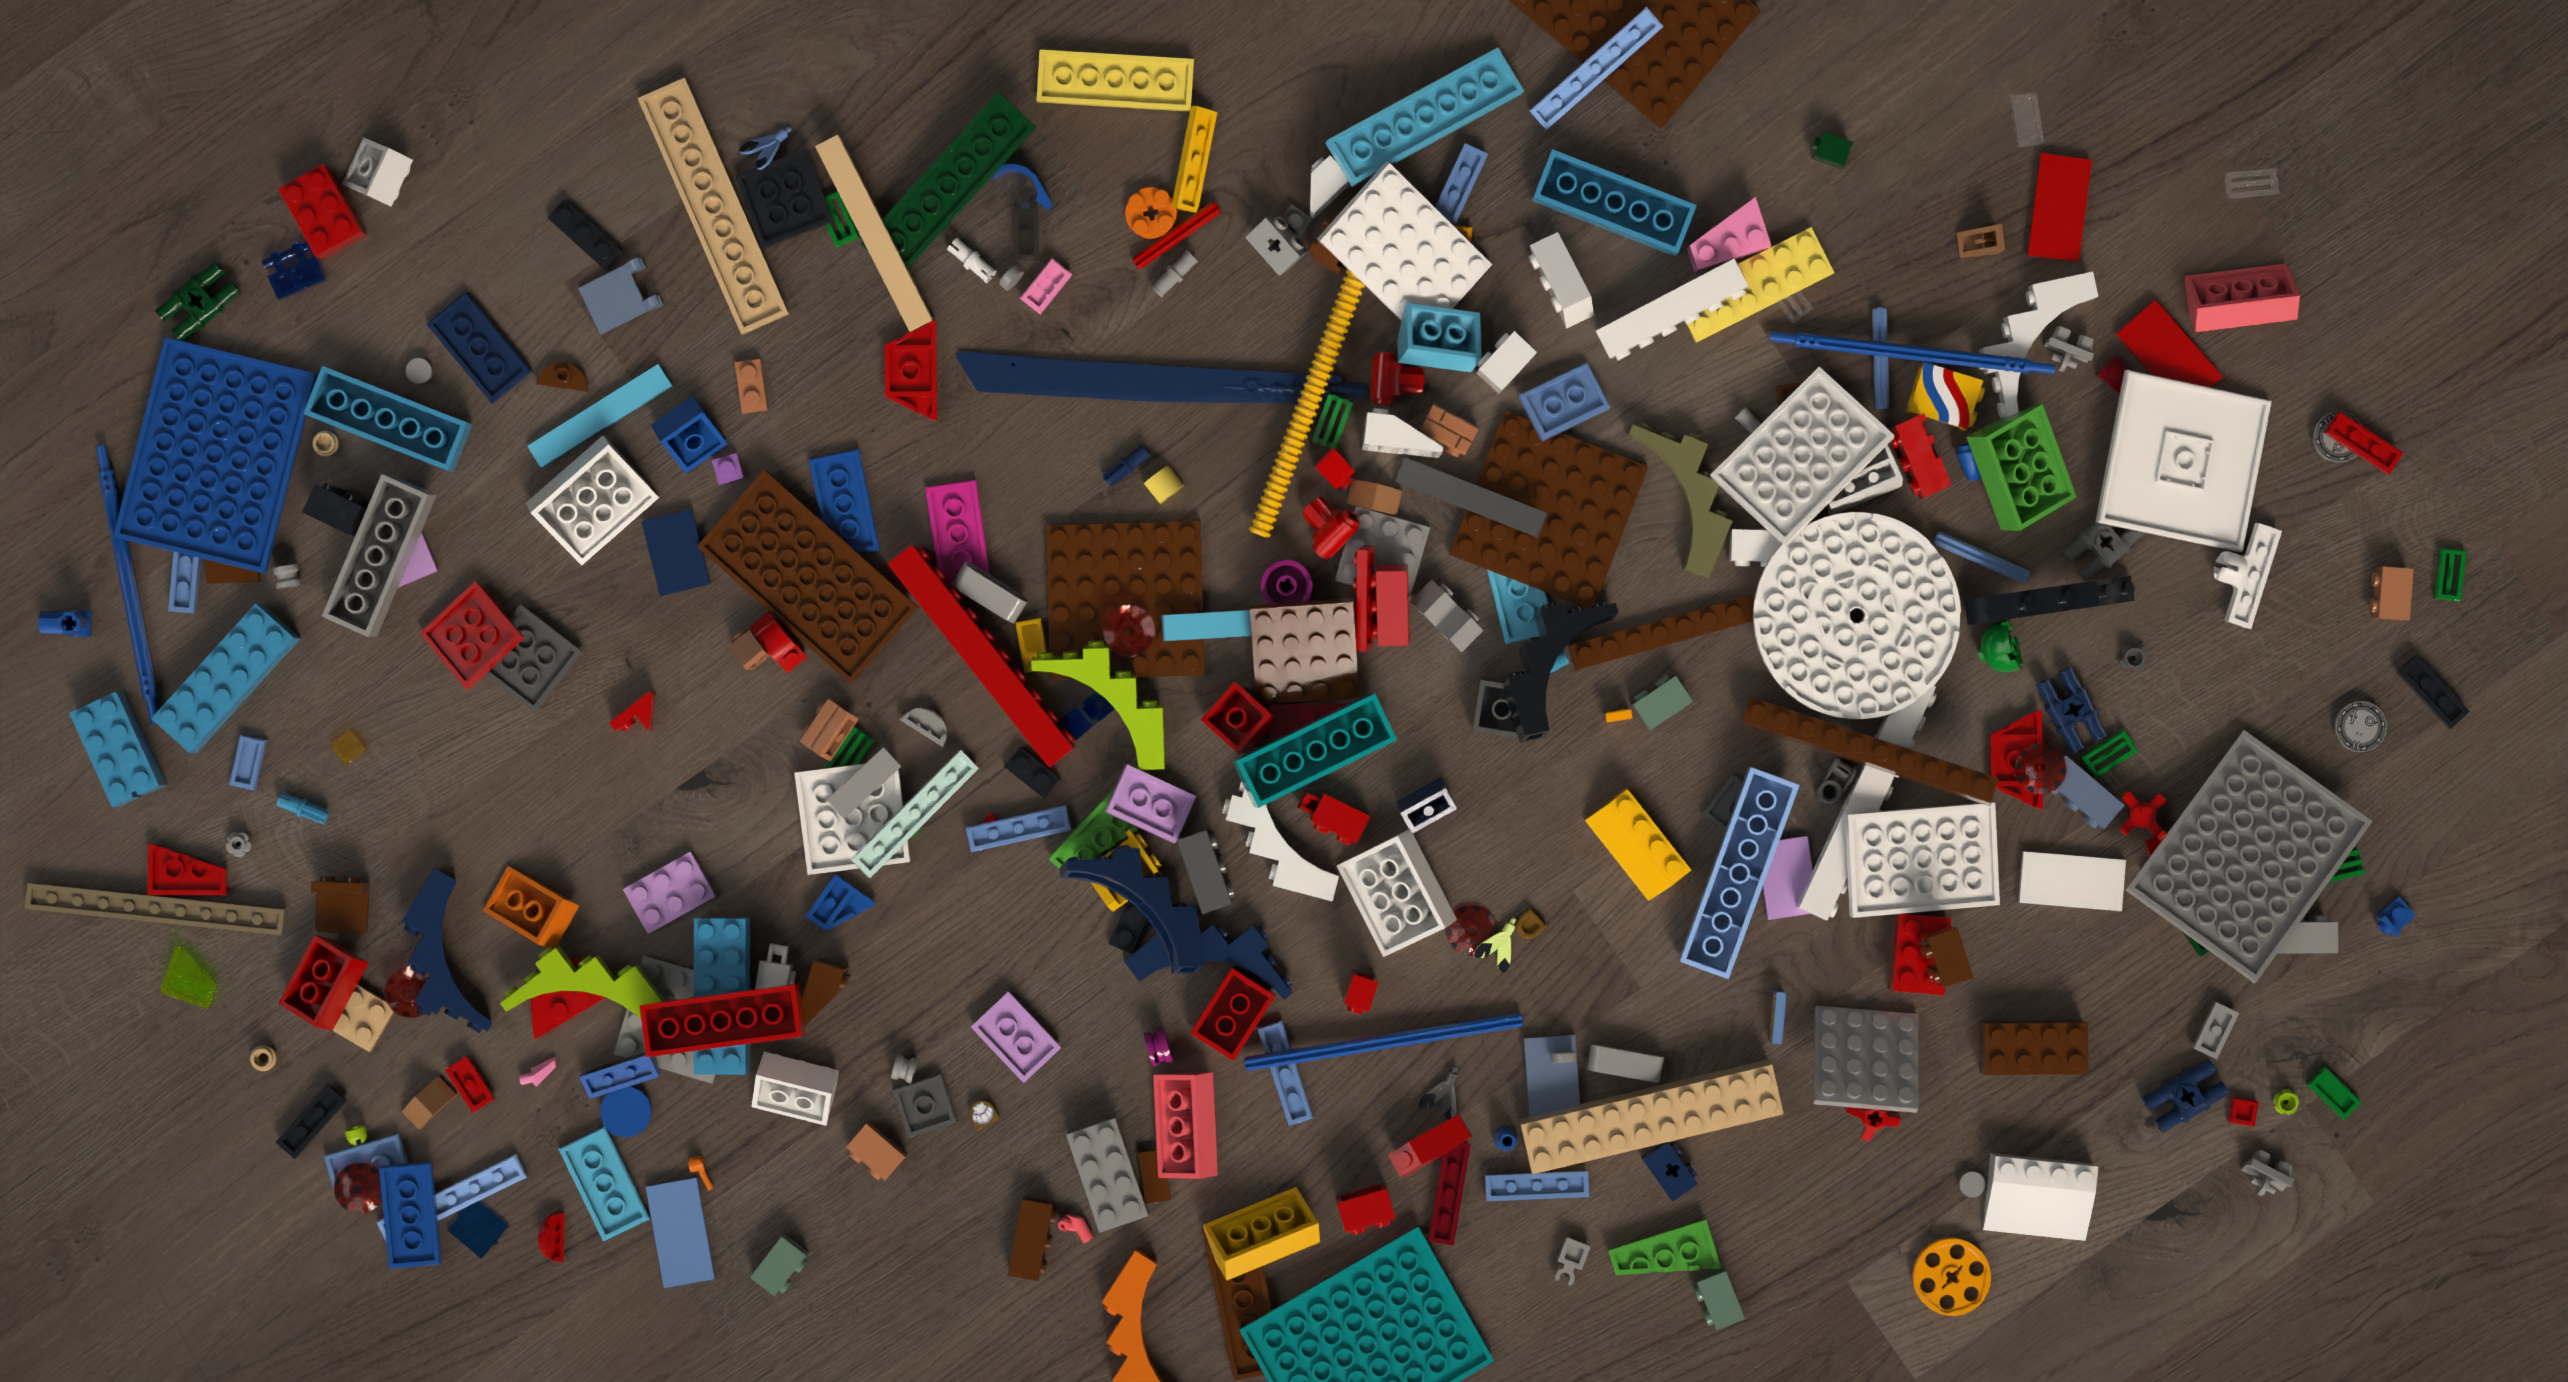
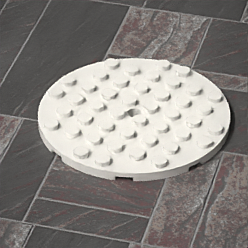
M1849 512L1835 514L1806 525L1786 546L1783 544L1779 546L1765 566L1758 582L1753 605V626L1757 646L1767 669L1789 695L1805 706L1826 715L1846 719H1868L1888 715L1909 706L1936 684L1948 667L1957 646L1960 633L1961 606L1957 585L1945 559L1941 557L1927 538L1907 524L1891 517L1874 513ZM1854 608L1862 610L1864 618L1860 623H1853L1850 619V612Z

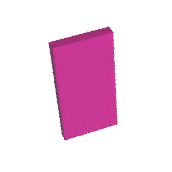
M977 480L925 487L936 565L947 577L944 583L948 588L953 587L951 583L965 562L972 563L990 574Z

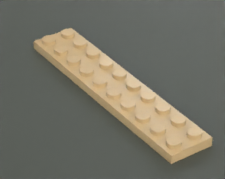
M686 78L639 97L638 101L740 333L744 335L789 315Z

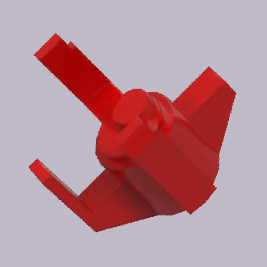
M2128 790L2121 795L2122 800L2130 808L2128 812L2129 819L2118 828L2122 834L2127 836L2136 826L2146 827L2155 838L2162 840L2166 836V832L2155 822V810L2164 804L2166 799L2159 793L2146 803L2138 802L2131 791Z
M1844 1107L1847 1113L1862 1120L1864 1127L1860 1139L1869 1142L1876 1130H1880L1884 1126L1898 1127L1901 1120L1900 1111H1893L1891 1113L1886 1110Z

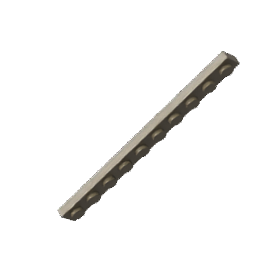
M27 883L25 909L273 935H284L287 909L39 883Z

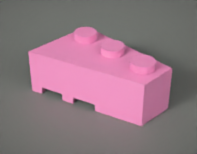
M1756 197L1687 248L1694 273L1724 264L1732 259L1736 260L1767 250L1771 247Z

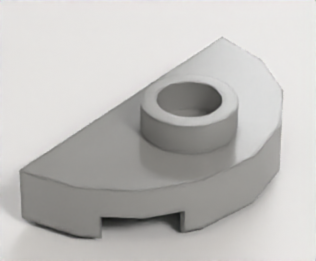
M915 708L906 712L899 719L944 747L947 739V727L943 718L935 711L927 708Z

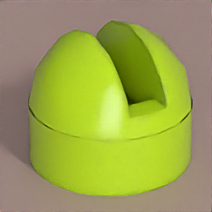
M357 1125L346 1129L345 1135L350 1144L357 1145L356 1140L361 1139L363 1144L367 1138V1131L365 1125Z

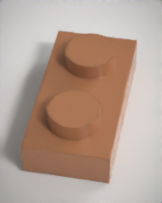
M761 359L734 362L742 414L768 411Z

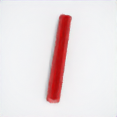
M1214 201L1210 202L1132 258L1133 263L1138 269H1142L1219 215L1221 212L1219 206Z

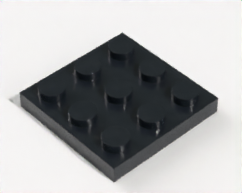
M804 149L772 161L762 170L754 168L736 175L762 249L835 222L809 149Z

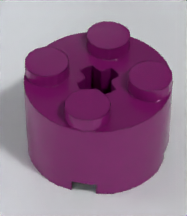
M1293 560L1275 562L1266 569L1261 579V593L1267 604L1306 602L1312 592V579L1309 572L1303 565ZM1286 579L1291 580L1290 585L1294 586V589L1283 593L1279 583L1285 582Z

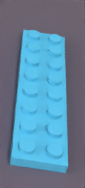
M1496 48L1335 135L1325 143L1351 187L1372 177L1386 161L1393 165L1520 96L1524 90L1499 48Z

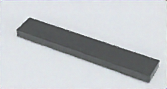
M1404 458L1395 480L1399 484L1537 538L1548 515L1546 512L1408 458Z

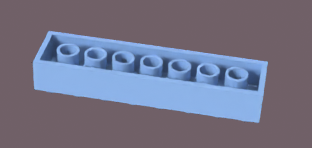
M1752 766L1748 767L1678 958L1680 962L1729 979L1800 785L1798 783Z

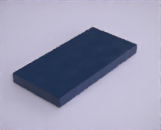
M468 292L463 293L426 324L491 404L497 402L533 372Z

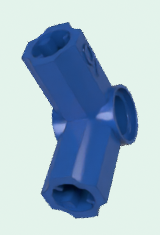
M40 611V616L38 617L39 632L44 634H67L74 637H92V611Z

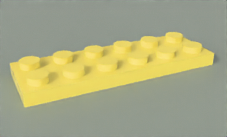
M1040 50L1037 102L1190 112L1194 59Z
M1812 227L1739 263L1738 266L1749 285V288L1745 289L1747 294L1734 301L1731 297L1722 301L1723 306L1711 313H1709L1708 309L1699 313L1700 318L1688 324L1687 327L1695 343L1834 274Z

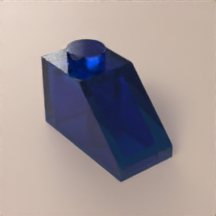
M1096 691L1060 721L1074 739L1077 740L1113 712L1115 708Z

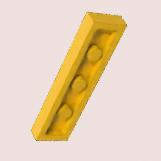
M1191 106L1171 205L1173 208L1190 213L1198 212L1217 112L1199 106Z

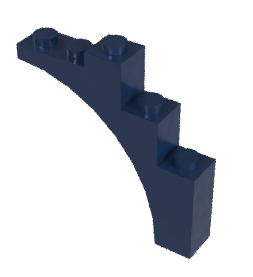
M1128 845L1118 846L1108 856V859L1106 856H1097L1092 858V860H1083L1082 857H1071L1059 868L1060 878L1078 879L1099 884L1118 893L1135 905L1150 921L1160 936L1168 955L1172 974L1197 973L1204 966L1197 907L1187 906L1186 903L1171 904L1168 877L1150 874L1143 878L1140 848L1131 849Z
M433 868L401 921L406 924L403 929L416 937L418 933L423 934L407 961L412 964L409 969L421 976L425 972L429 974L414 999V1002L418 1004L416 1009L430 1016L431 1012L437 1015L443 1006L446 1008L444 1013L455 1020H458L460 1016L469 1021L466 1025L467 1027L478 1033L482 1029L488 1032L492 1022L477 1012L462 996L451 978L445 961L442 943L443 917L448 899L457 881Z
M1212 924L1200 933L1204 961L1228 963L1252 972L1270 984L1284 1000L1293 994L1290 989L1293 984L1284 973L1281 976L1274 969L1277 963L1269 953L1265 956L1262 951L1269 947L1266 941L1270 938L1261 926L1256 929L1252 925L1230 943L1226 941L1229 935L1221 925L1216 928ZM1158 934L1124 960V963L1139 982L1154 972L1170 966L1167 952Z

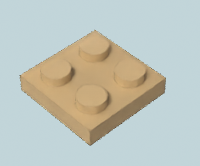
M357 984L333 1031L366 1051L371 1052L395 1012L390 1007L393 1004Z

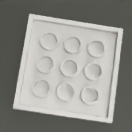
M865 764L795 772L808 875L859 869L850 859L904 806L899 769L845 818L826 799ZM908 840L884 865L911 862Z

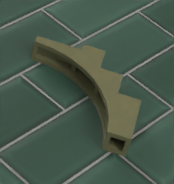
M1638 422L1637 426L1631 425L1627 436L1644 444L1659 456L1672 471L1683 491L1690 521L1689 550L1683 570L1709 579L1733 521L1727 519V513L1714 509L1713 513L1709 511L1719 484L1711 478V473L1702 471L1701 474L1697 473L1708 444L1703 442L1704 437L1691 432L1689 436L1684 434L1680 442L1677 443L1675 442L1676 437L1662 432L1661 436L1651 432L1653 428L1646 424Z

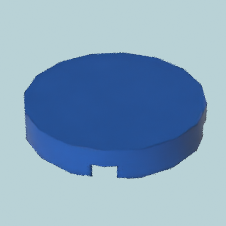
M629 1086L610 1092L604 1097L600 1106V1117L603 1125L610 1133L619 1137H632L640 1134L649 1125L652 1117V1104L649 1097L641 1089Z

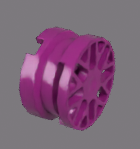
M1164 1027L1158 1028L1157 1032H1144L1145 1043L1153 1067L1160 1065V1062H1173Z

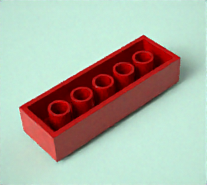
M799 983L639 1005L646 1057L789 1039L806 1035Z

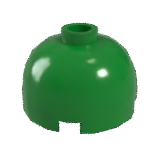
M2008 620L1989 626L1981 637V646L1977 647L1981 662L1986 661L1991 669L2001 673L2014 672L2023 668L2020 665L2023 664L2019 642L2017 637L2014 638L2013 635H2010L2009 631L2014 629Z

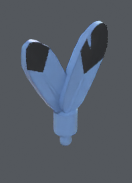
M787 127L785 130L780 129L774 135L751 140L741 146L739 151L741 154H752L761 151L756 160V167L758 170H762L770 164L780 143L788 137L787 134L792 129Z

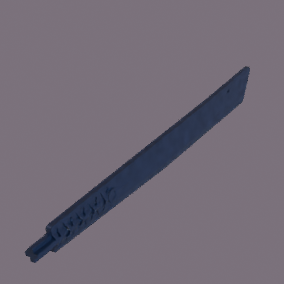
M964 351L958 352L956 356L978 392L1146 402L1299 403L1297 399L1302 396L1300 391H1304L1305 387L1303 384L1307 383L1308 379H1306V376L1310 375L1056 360ZM1331 375L1330 379L1327 378L1326 382L1328 385L1324 386L1323 390H1325V393L1321 394L1322 401H1319L1318 404L1326 403L1329 392L1344 398L1366 399L1367 384L1341 383V376ZM1332 400L1331 404L1337 403V401Z

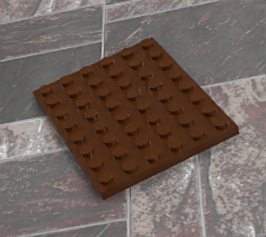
M1508 0L1582 64L1647 7L1664 27L1608 75L1603 82L1660 130L1761 11L1749 0Z

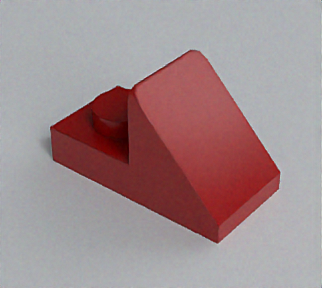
M653 691L647 692L609 723L614 731L622 729L626 732L637 723L634 720L637 717L648 731H652L656 694Z

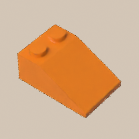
M507 866L483 911L538 945L546 948L551 946L552 949H555L580 905L518 870Z

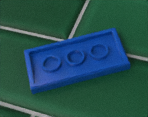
M860 449L808 459L820 518L860 554L880 550Z
M432 1161L380 1165L379 1173L389 1269L441 1264L442 1256Z

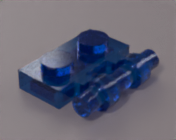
M307 241L302 244L297 242L291 245L292 248L280 253L276 251L271 253L269 258L262 260L266 270L275 267L277 271L267 277L279 301L327 281L318 258L315 256L309 259L306 258L305 253L311 251ZM296 257L298 263L285 268L284 262Z

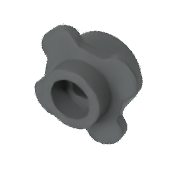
M2129 644L2122 647L2123 657L2119 662L2120 667L2124 670L2131 668L2137 672L2143 671L2147 650L2144 647L2133 648ZM2132 656H2135L2136 658L2134 661L2131 660Z

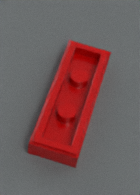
M2340 411L2336 412L2324 431L2325 435L2387 475L2391 474L2403 455L2402 451Z

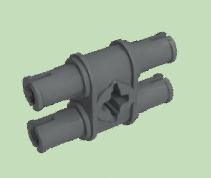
M2095 517V521L2083 531L2077 533V539L2065 548L2061 555L2071 564L2086 550H2089L2093 554V559L2077 572L2084 582H2088L2102 570L2111 569V565L2124 554L2127 555L2130 546L2145 533L2126 529L2122 534L2117 535L2113 531L2114 526L2096 523ZM2102 538H2106V540H2107V541L2105 542V546H2106V547H2102V548H2101V547H2100V544H2101V542H2102L2101 539H2102Z

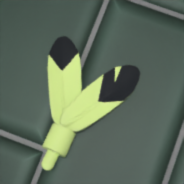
M1513 917L1509 923L1506 922L1502 932L1491 936L1479 944L1474 951V957L1484 958L1497 950L1498 969L1502 973L1506 972L1511 962L1510 936L1515 929L1513 925L1516 922V918Z

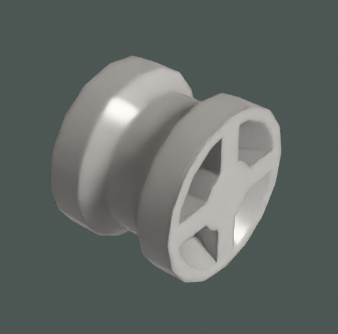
M298 564L272 569L273 574L277 577L276 589L302 585V581L298 578L297 574L299 570Z
M897 1054L891 1079L897 1080L901 1078L911 1084L918 1059H906L903 1055Z

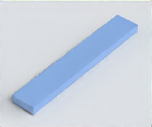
M1646 7L1537 103L1530 112L1547 130L1664 26Z
M518 1154L435 1193L438 1220L527 1178L528 1175ZM383 1218L376 1223L386 1241Z

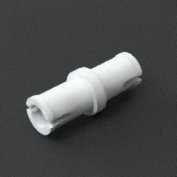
M959 238L952 242L953 246L949 245L947 248L949 252L964 263L963 267L967 270L971 269L985 283L992 279L991 275L994 276L997 271L980 258L981 254L977 251L973 252Z

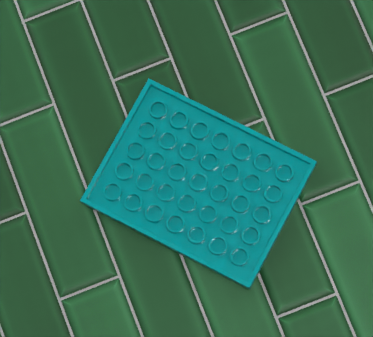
M1418 1226L1239 1329L1268 1382H1459L1494 1362Z

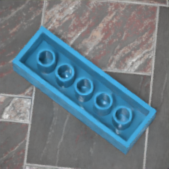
M1553 149L1550 152L1532 199L1535 203L1672 256H1676L1679 253L1697 206Z
M324 366L321 367L303 413L451 472H454L473 426V424Z
M255 603L151 719L189 753H198L301 638L264 604Z
M750 917L694 918V997L750 990ZM750 1044L694 1051V1074L746 1075L750 1072Z

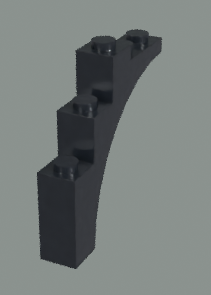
M2131 575L1964 599L1968 625L2135 601Z
M1600 602L1593 605L1592 608L1585 610L1582 607L1573 608L1568 613L1565 604L1556 605V603H1548L1541 606V609L1535 616L1541 639L1540 637L1529 638L1519 650L1525 674L1524 671L1514 672L1509 675L1503 684L1520 743L1545 738L1550 730L1546 714V690L1550 672L1559 654L1577 636L1595 626L1613 621L1619 613L1616 603L1607 605V602Z

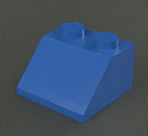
M691 396L651 424L659 441L685 473L728 445L725 438L694 396Z

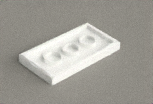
M2022 851L2018 902L2122 911L2126 860Z

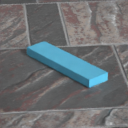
M1250 610L1161 615L1163 641L1252 636Z

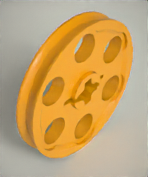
M1947 1237L1933 1241L1919 1253L1913 1266L1912 1280L1918 1297L1928 1308L1942 1315L1958 1316L1974 1310L1983 1302L1990 1288L1991 1271L1986 1257L1976 1246L1960 1238ZM1955 1244L1963 1247V1255L1960 1258H1952L1950 1255V1248ZM1929 1253L1938 1254L1939 1262L1936 1266H1927L1925 1258ZM1974 1261H1979L1983 1265V1270L1979 1275H1972L1969 1272V1266ZM1956 1270L1955 1276L1958 1279L1955 1282L1950 1280L1947 1283L1948 1277L1946 1273L1948 1271L1953 1273ZM1925 1278H1931L1934 1281V1288L1929 1292L1922 1291L1920 1287L1921 1281ZM1972 1286L1977 1289L1978 1296L1974 1300H1966L1964 1291ZM1944 1295H1950L1954 1300L1953 1305L1948 1309L1940 1306V1299Z

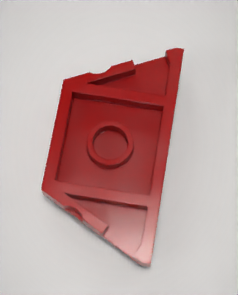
M931 321L927 325L884 345L885 397L933 421H938L937 322Z
M2036 710L1989 735L1990 776L1999 778L1997 790L2036 809H2043V793H2041L2043 782H2039L2043 780H2036L2043 779V756L2037 755L2043 754L2042 710ZM2040 744L2038 749H2033V745ZM2026 750L2027 754L2025 756H2020V753ZM2016 762L2021 765L2017 770H2015ZM2019 776L2023 777V782L2021 784L2017 779V777ZM2033 786L2034 792L2027 790V787Z
M576 956L571 958L570 961L579 970L580 967L577 964L582 960ZM557 991L531 998L534 1039H538L604 1000L606 997L584 991Z

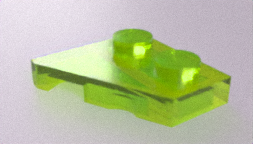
M176 945L159 993L205 1009H211L219 984L182 946Z

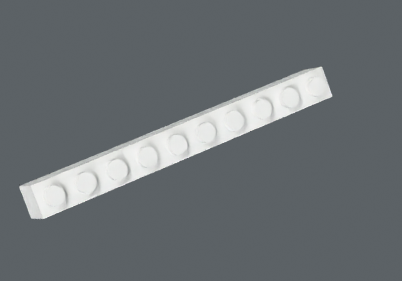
M1936 686L1930 688L1923 696L1909 706L1885 715L1875 738L1912 750L1915 740L1912 739L1916 730H1921L1926 719L1923 714L1927 707L1931 708L1937 694L1934 693ZM1862 764L1796 907L1823 920H1828L1829 916L1834 917L1839 907L1836 901L1840 893L1844 894L1848 888L1845 814L1882 811L1880 806L1883 800L1887 801L1893 791V787L1890 785L1894 776L1897 778L1899 776Z

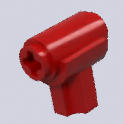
M1375 353V357L1372 358L1370 398L1373 400V405L1392 406L1396 397H1401V393L1422 394L1424 386L1423 368L1402 367V363L1397 362L1398 359L1395 358V353Z
M1318 497L1315 501L1309 503L1302 514L1315 530L1312 534L1314 541L1312 545L1313 550L1324 559L1332 558L1357 532L1361 523L1359 517L1349 509L1344 511L1334 510L1323 497Z

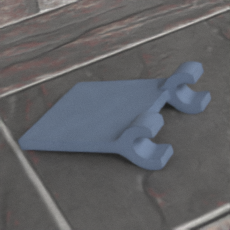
M637 257L625 265L578 288L600 335L664 305L660 295H653L644 300L633 273L647 268L642 258L639 259Z

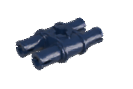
M2071 666L2058 673L2068 691L2067 697L2064 699L2059 698L2050 678L2036 684V687L2046 704L2044 710L2048 712L2056 727L2055 731L2063 736L2070 752L2075 753L2085 747L2075 728L2076 723L2080 721L2085 723L2093 741H2098L2108 734L2098 717L2099 709L2095 707L2087 692L2088 688L2081 685ZM2080 705L2074 710V715H2064L2070 709V706Z
M2209 1059L2190 1070L2187 1068L2182 1069L2181 1073L2167 1081L2163 1080L2160 1084L2161 1087L2141 1098L2149 1111L2167 1100L2173 1102V1110L2154 1120L2162 1133L2181 1122L2189 1123L2190 1119L2204 1111H2209L2210 1105L2230 1094L2222 1081L2203 1092L2198 1090L2197 1083L2216 1072L2214 1065ZM2183 1090L2190 1092L2188 1102L2180 1099L2183 1097Z

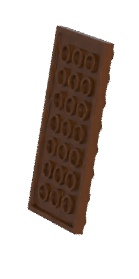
M766 469L761 472L697 546L850 684L856 680L919 608L916 603Z

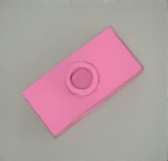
M1052 258L1020 299L1041 315L1071 278L1072 273Z

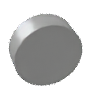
M1012 266L1000 279V286L1009 291L1019 282L1024 272L1018 266Z
M415 358L407 364L406 375L413 383L425 384L433 376V367L427 360Z
M1575 1052L1551 1054V1064L1577 1062Z
M1967 1171L1960 1176L1958 1186L1964 1195L1977 1197L1985 1189V1180L1978 1172Z

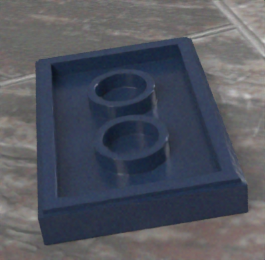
M693 509L641 521L660 596L711 584L704 553L697 547L701 541Z

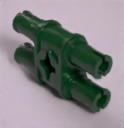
M216 261L199 275L192 274L190 276L191 279L177 290L174 289L172 291V297L155 309L157 315L164 322L182 308L189 312L188 317L171 330L179 341L186 339L198 328H205L206 324L219 313H224L227 304L242 293L232 281L215 295L209 293L208 287L225 274L223 268ZM194 295L202 298L200 302L203 308L194 305L196 303Z

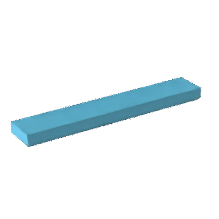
M657 364L527 447L539 466L544 468L667 391L673 385L661 366Z

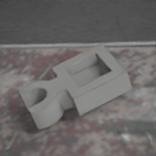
M1566 1236L1557 1261L1563 1263V1266L1556 1270L1555 1280L1558 1281L1562 1273L1569 1274L1567 1284L1571 1286L1575 1280L1574 1268L1582 1271L1591 1246Z

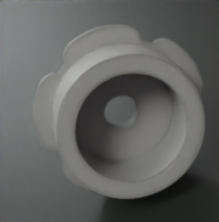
M233 832L227 837L226 849L229 853H233L235 857H242L246 852L250 851L251 841L246 833ZM237 842L241 843L239 847L236 845Z

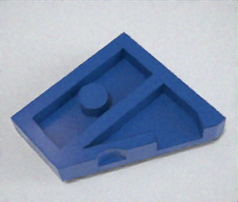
M835 874L805 917L825 931H828L873 907L876 902Z

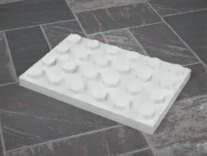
M1387 161L1317 238L1401 321L1406 303L1453 309L1492 265Z
M1818 367L1711 474V478L1777 540L1786 546L1894 439V434L1823 369Z
M1994 802L1991 803V806L1971 803L1845 814L1850 917L2000 905L1996 806Z

